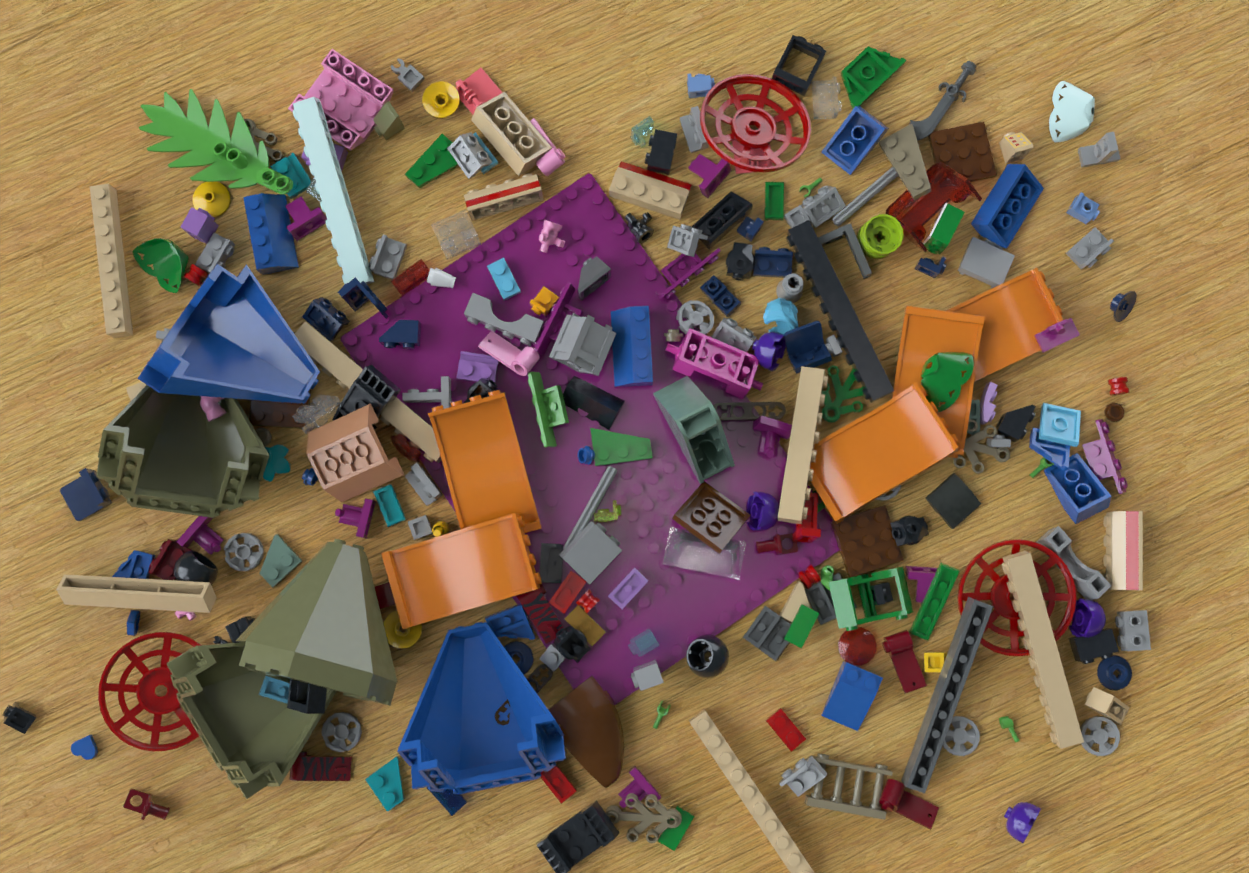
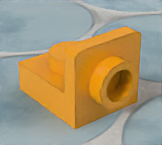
M543 286L534 300L531 299V310L539 316L541 314L547 316L554 304L559 300V297Z

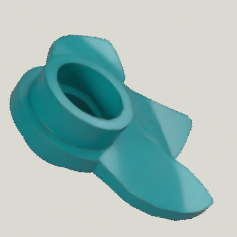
M274 445L271 448L265 447L269 458L263 478L266 481L272 482L275 473L284 474L290 472V464L284 458L289 449L283 445Z

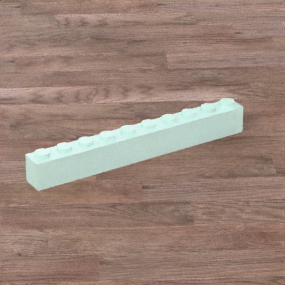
M311 97L293 103V115L300 126L298 132L301 139L304 140V152L311 163L309 169L311 174L315 176V189L321 196L320 206L322 211L326 213V226L332 233L333 238H331L334 249L337 250V262L339 267H342L344 273L342 275L344 284L349 283L356 277L360 283L362 281L366 284L373 283V275L369 267L321 101L316 97Z

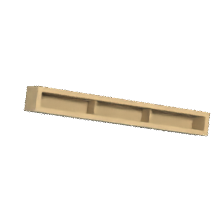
M110 184L90 186L106 334L113 338L133 336L117 190Z
M801 366L778 521L802 524V520L807 518L808 508L805 507V500L810 499L811 489L808 488V481L813 479L814 470L810 468L811 462L816 460L817 451L813 449L814 443L819 441L820 433L816 429L817 424L821 425L822 413H819L820 406H824L825 395L822 394L823 387L827 388L828 376H825V369Z
M64 574L56 589L65 605L210 613L217 598L210 582Z

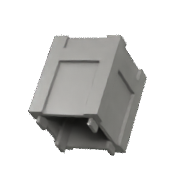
M575 313L572 316L567 315L549 357L577 372L599 376L616 333L612 331V327L609 325L603 327L594 322L595 318L587 315V317H580Z

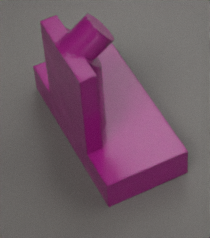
M701 154L691 161V165L688 167L690 171L704 179L699 188L702 195L707 198L711 196L732 171L730 164L724 159H721L716 165Z
M302 196L285 206L295 221L287 226L296 241L326 224L327 217L320 207L310 211Z
M1072 318L1048 327L1034 336L1044 353L1078 337L1080 334Z
M761 415L753 422V429L761 431L758 453L765 454L769 458H776L778 456L780 438H790L792 425Z
M365 498L363 508L343 504L342 509H336L335 515L340 517L339 523L358 527L357 537L367 539L376 501Z
M198 516L176 542L182 547H189L195 541L212 555L214 551L219 552L221 550L220 544L224 539L208 526L213 518Z
M906 566L905 574L908 579L917 580L916 602L922 604L938 568Z
M636 766L629 770L634 780L618 793L622 798L619 802L622 808L627 806L625 800L626 796L630 793L636 794L639 801L649 794L655 795L658 800L661 799L659 792Z

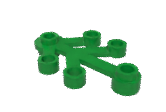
M832 365L827 370L828 376L832 379L836 398L832 403L829 394L830 385L828 383L827 390L822 391V394L825 395V407L821 413L822 418L828 423L836 422L842 414L850 412L859 413L863 409V404L860 401H854L851 405L840 407L843 400L864 396L862 393L863 386L849 391L855 381L853 372H855L854 368L851 370L843 386L838 375L839 368ZM831 368H834L836 370L835 375H832L830 373ZM854 404H859L860 409L855 410ZM829 410L834 412L833 417L828 416Z

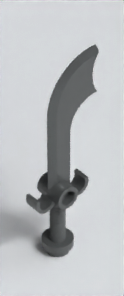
M967 61L961 66L963 71L954 84L949 85L947 82H943L939 85V91L944 87L947 88L946 93L928 118L922 121L910 120V124H913L917 141L927 137L934 131L953 101L958 99V96H964L962 98L963 103L966 101V92L959 89L969 75L975 74L977 66L973 62Z

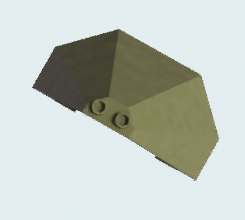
M146 385L103 429L96 476L100 480L104 479L108 482V487L116 494L123 495L131 507L214 518L219 516L221 511L226 509L231 511L243 506L244 502L248 500L256 501L259 499L260 481L262 480L269 454L237 399L224 398L218 402L219 405L227 413L209 422L206 413L200 406V396L159 393Z
M334 539V542H327L236 640L245 643L239 666L266 675L283 676L336 690L352 698L391 706L398 681L366 552L363 551L364 547L353 544L351 547L345 545L346 542L343 540Z
M245 643L195 646L168 662L167 666L172 673L170 676L173 686L178 690L176 694L177 699L217 767L221 771H226L228 779L236 788H240L246 799L266 786H280L323 714H306L288 709L287 703L259 695L265 676L290 683V678L266 675L239 666ZM327 688L325 710L337 692L336 690Z

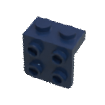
M355 277L349 283L344 284L338 291L340 296L355 312L370 300L386 319L389 317L386 314L388 309L364 281L360 283Z
M820 321L785 332L784 339L788 360L796 374L801 372V366L814 368L832 361L831 354L824 344Z
M87 468L79 472L81 477L60 489L63 498L77 521L84 520L112 503L108 491L96 476L97 472Z

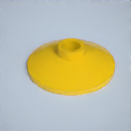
M439 81L432 83L425 89L422 103L427 113L431 116L446 118L457 110L460 97L457 89L452 84ZM445 100V103L440 105L439 101Z
M204 182L196 188L193 194L194 208L196 210L201 208L210 213L209 215L214 218L224 214L231 201L228 189L220 182ZM208 195H212L211 200H207Z
M398 611L390 613L384 621L388 643L393 647L401 649L413 646L421 636L422 624L409 627L406 632H401Z

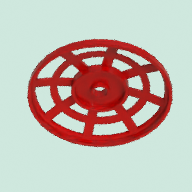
M754 74L728 77L710 89L701 106L700 125L707 143L722 159L744 170L764 173L784 169L801 157L810 140L811 122L804 104L788 87L769 77ZM748 83L761 85L762 88L760 95H737L733 85ZM725 88L727 89L730 99L725 101L718 111L708 106L717 93ZM769 88L783 95L791 102L793 107L784 111L775 102L766 98ZM740 101H757L756 107H743ZM732 104H734L737 110L733 118L723 114ZM764 104L772 108L778 115L772 117L767 111L763 110ZM706 113L716 118L715 128L718 137H710L705 125ZM796 113L799 114L802 121L803 138L792 137V126L789 117ZM721 121L731 125L732 133L723 135ZM783 121L786 135L776 133L777 123ZM749 125L756 126L758 130L751 129ZM737 140L744 146L743 151H738L728 142ZM772 140L784 142L776 152H773L768 146ZM789 143L801 145L796 155L786 163H783L778 158L787 149ZM717 144H723L729 151L741 157L740 162L725 154L717 147ZM751 148H761L766 156H751ZM748 160H771L776 166L759 167L748 165L747 163Z
M1004 540L984 548L969 562L958 586V609L961 616L964 610L963 601H967L968 597L979 601L991 600L994 610L990 614L984 633L989 628L1000 635L1010 637L1011 649L993 645L981 638L980 644L1002 655L1028 656L1030 655L1029 650H1026V648L1019 649L1018 637L1025 635L1024 631L1018 630V620L1020 617L1018 612H1015L1010 600L1011 593L1007 586V582H1009L1008 575L1000 577L993 570L1004 563L1003 558L988 565L982 557L986 553L1006 545H1012L1011 555L1020 552V545H1026L1036 548L1050 557L1041 565L1034 560L1033 563L1037 578L1042 575L1047 583L1049 592H1042L1044 600H1048L1046 609L1049 618L1053 612L1055 601H1068L1064 618L1055 631L1052 629L1055 641L1060 639L1072 621L1076 606V588L1067 565L1051 549L1029 540ZM977 563L983 571L976 581L974 592L963 593L966 578L971 568ZM1055 564L1058 565L1065 578L1068 593H1055L1053 581L1047 572ZM988 575L995 582L991 592H980L982 582ZM1001 615L1009 619L1010 630L1001 629L992 623Z
M172 632L145 634L123 645L106 664L99 683L98 701L105 723L120 740L135 748L155 752L177 749L199 737L189 717L180 707L181 704L176 695L178 690L173 686L170 676L172 673L167 666L170 656L177 658L182 655V653L171 650L172 639L189 643L193 647L201 646L192 638ZM164 638L163 649L149 651L139 657L131 649L134 645L145 640ZM124 653L131 663L124 670L119 684L106 683L113 665ZM162 655L160 667L149 670L142 662L147 658ZM136 667L143 675L138 685L125 684L130 672ZM164 685L167 688V693L164 696H158L155 693L157 686ZM105 691L118 692L119 705L124 716L115 723L107 709ZM124 692H132L137 695L139 704L131 710L128 709L125 702ZM145 709L147 712L154 714L153 725L143 723L135 716ZM173 711L180 719L173 724L161 726L163 714ZM130 721L135 726L152 732L150 744L134 740L120 729ZM183 725L191 732L189 736L177 742L158 744L160 732L172 731Z

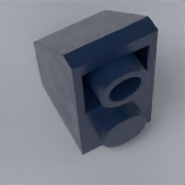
M398 320L379 337V342L385 348L403 346L404 349H415V346H420L421 323L419 320Z

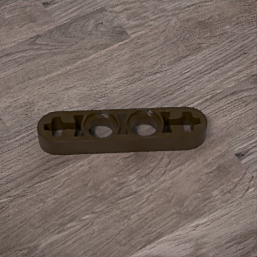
M728 402L713 405L715 410H717V407H721L723 411L728 410L727 406L731 407L729 412L731 417H727L728 413H722L721 417H719L720 421L757 420L760 416L757 417L752 413V409L755 406H760L763 409L762 416L766 415V406H769L768 410H773L775 406H778V409L782 410L778 416H775L774 412L768 413V418L775 420L783 418L786 412L785 406L781 402ZM737 406L742 407L744 410V414L741 417L733 414V409Z
M541 664L527 678L528 682L531 681L536 684V693L552 678L553 670L546 664ZM540 668H547L549 670V677H542L540 681L543 684L540 685L532 676L535 675L537 678L541 674ZM508 699L495 713V720L500 725H507L509 723V719L508 721H499L500 715L498 714L500 711L504 713L507 710L504 707L507 703L510 706Z

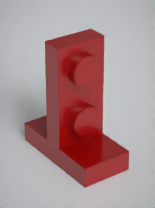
M810 493V499L805 500V507L808 508L807 518L802 520V524H796V532L792 534V542L812 543L821 537V529H817L818 493Z

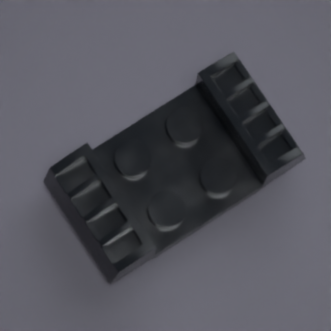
M373 365L366 366L341 401L332 420L341 418L368 404L372 405L377 418H379L387 404L396 399L401 389ZM372 424V427L375 431L377 427L374 424Z
M596 800L538 841L536 845L555 873H568L575 864L602 845L604 847L619 835V831Z

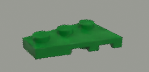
M441 134L405 173V176L418 188H421L439 178L443 173L456 168L458 163L447 149L453 142Z
M590 428L593 451L595 453V466L653 459L650 439Z

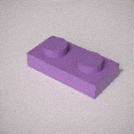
M634 568L608 597L623 609L645 586L648 580Z

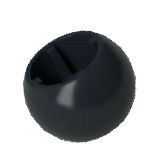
M193 550L182 554L174 566V576L178 579L177 581L210 582L212 585L218 574L216 565L210 559Z
M702 635L690 643L686 659L689 668L696 675L703 678H712L718 676L726 669L729 662V651L725 643L718 637Z

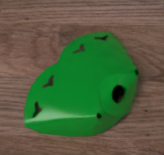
M155 238L137 246L132 252L138 265L148 275L157 277L159 285L166 291L177 293L189 260L188 255L169 239ZM138 253L144 254L143 260L141 259V256ZM153 264L154 270H152L151 267H148L147 265Z
M939 352L930 357L923 365L921 373L923 379L920 383L928 394L926 399L929 403L933 402L938 412L946 410L955 403L960 395L961 385L966 383L971 377L974 368L973 356L964 352ZM932 362V367L927 369V365ZM961 371H967L966 373H964V376L962 377ZM955 390L954 393H952V397H950L949 392ZM939 402H945V404H942L940 407H938Z

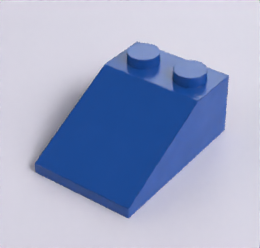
M855 106L821 153L851 175L878 144L889 128L861 106Z
M1078 453L1069 457V468L1066 471H1063L1056 465L1044 469L1061 505L1075 524L1109 508L1112 496Z
M843 661L821 716L858 731L877 694L883 677Z

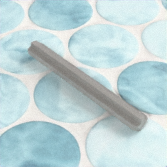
M893 167L890 168L836 214L832 219L833 223L836 226H840L898 176Z
M609 466L606 469L563 549L589 524L617 473L615 468Z

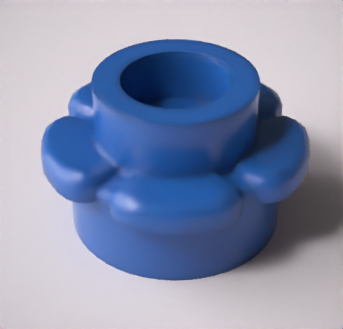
M589 446L580 448L578 451L579 462L590 465L595 458L594 451Z
M313 468L304 471L302 475L303 483L313 486L317 482L318 477Z

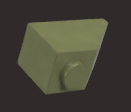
M389 101L384 104L373 119L376 124L373 127L379 137L383 135L386 140L405 129L399 115Z

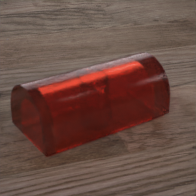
M420 259L391 280L401 296H404L428 279L430 270L423 260Z

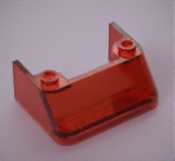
M942 162L932 165L926 171L931 187L930 193L914 201L909 191L906 190L886 210V214L895 217L900 222L903 234L924 252L928 249L922 243L926 235V229L923 225L945 203L949 201L961 203L969 195L979 202L982 200V197L968 178Z

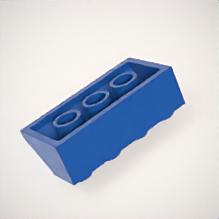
M1008 164L971 222V225L980 236L1003 248H1008L1042 193L1043 186L1025 164Z
M261 193L243 197L256 270L260 274L265 275L299 268L294 237L287 228L291 224L289 211L285 207L288 205L286 195Z
M633 306L611 311L612 331L616 333L612 342L614 386L653 385L649 306Z

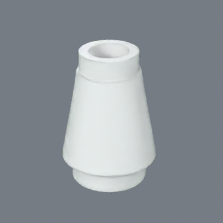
M430 268L427 283H430L431 286L453 288L456 277L438 268Z

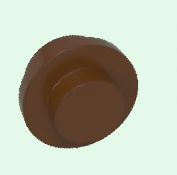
M1111 403L1106 406L1104 414L1109 421L1118 422L1124 417V409L1118 403Z

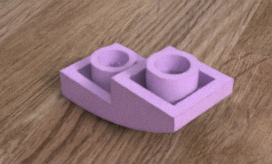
M993 382L986 384L981 396L980 424L982 425L988 423V421L991 422L996 414L994 411L996 405L989 402H992L997 395L995 390L998 385Z

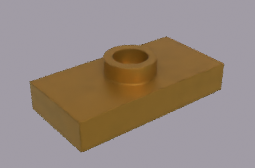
M578 605L565 618L574 629L580 630L586 636L587 642L591 646L606 633Z

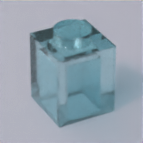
M650 628L631 638L629 640L631 644L628 645L633 655L638 654L641 657L658 647L659 643Z

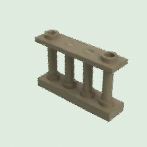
M821 753L813 756L824 770L826 764L838 767L833 796L830 799L823 798L821 792L824 779L815 784L814 792L811 793V796H805L804 803L807 806L886 819V811L881 809L879 800L882 793L884 774L892 776L893 773L887 769L888 766L876 764L875 767L839 761L829 759V755ZM845 767L857 769L853 799L850 800V803L842 802L841 798ZM865 771L876 773L873 799L869 806L862 805L860 801Z

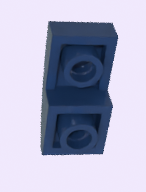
M714 275L700 287L704 294L727 317L741 305V302Z

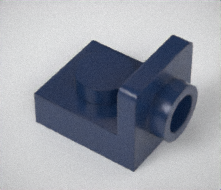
M747 216L738 227L737 233L752 242L762 228L764 221L760 218L754 221Z
M942 256L937 265L929 258H920L914 269L932 278H936L938 274L942 275L947 264L944 263L946 257Z

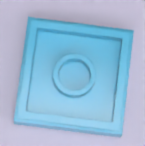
M1043 403L1041 406L1039 439L1077 447L1079 445L1081 411Z

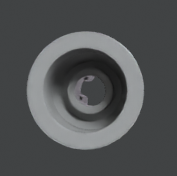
M794 273L787 275L777 285L776 293L778 298H784L785 300L792 301V303L797 302L803 293L802 278Z

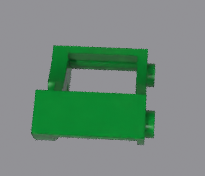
M898 567L871 573L872 577L864 574L829 582L839 629L846 628V631L858 629L857 625L891 617H896V620L908 618L907 614L913 613L904 568ZM895 576L902 610L877 615L870 581ZM858 584L865 618L857 619L850 586Z

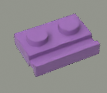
M461 351L457 372L458 380L478 382L481 378L496 382L498 360L491 355Z

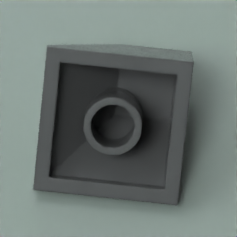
M597 256L593 259L589 258L583 263L578 286V294L581 301L611 278V269Z

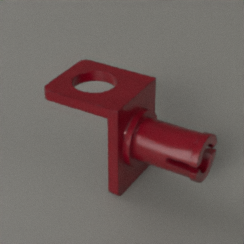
M793 533L776 534L772 540L756 541L758 554L775 551L776 555L798 552L797 542H793L791 549H784L782 547V541L785 538H789L792 541Z
M130 789L123 805L126 809L141 813L142 820L148 814L165 820L170 810L169 807L153 803V795L135 789ZM135 795L142 798V803L139 806H133L130 803V799Z

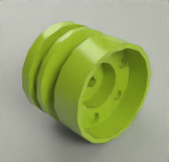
M879 214L872 217L859 229L857 239L864 255L872 259H881L894 252L901 245L903 228L895 217L888 214ZM876 235L881 239L879 242H877V238H874Z

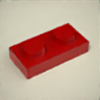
M570 571L548 603L565 614L587 581Z
M781 708L765 720L791 752L806 740Z
M557 764L548 772H541V779L561 804L577 792L576 788Z

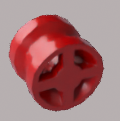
M191 264L190 271L185 273L184 277L200 287L202 279L207 277L208 274L194 264Z
M1128 378L1109 379L1108 384L1111 386L1110 395L1130 393L1126 384Z
M809 565L805 571L797 573L807 589L811 588L813 583L821 581L819 574L812 565Z
M589 589L576 604L582 606L587 614L600 599L594 597Z

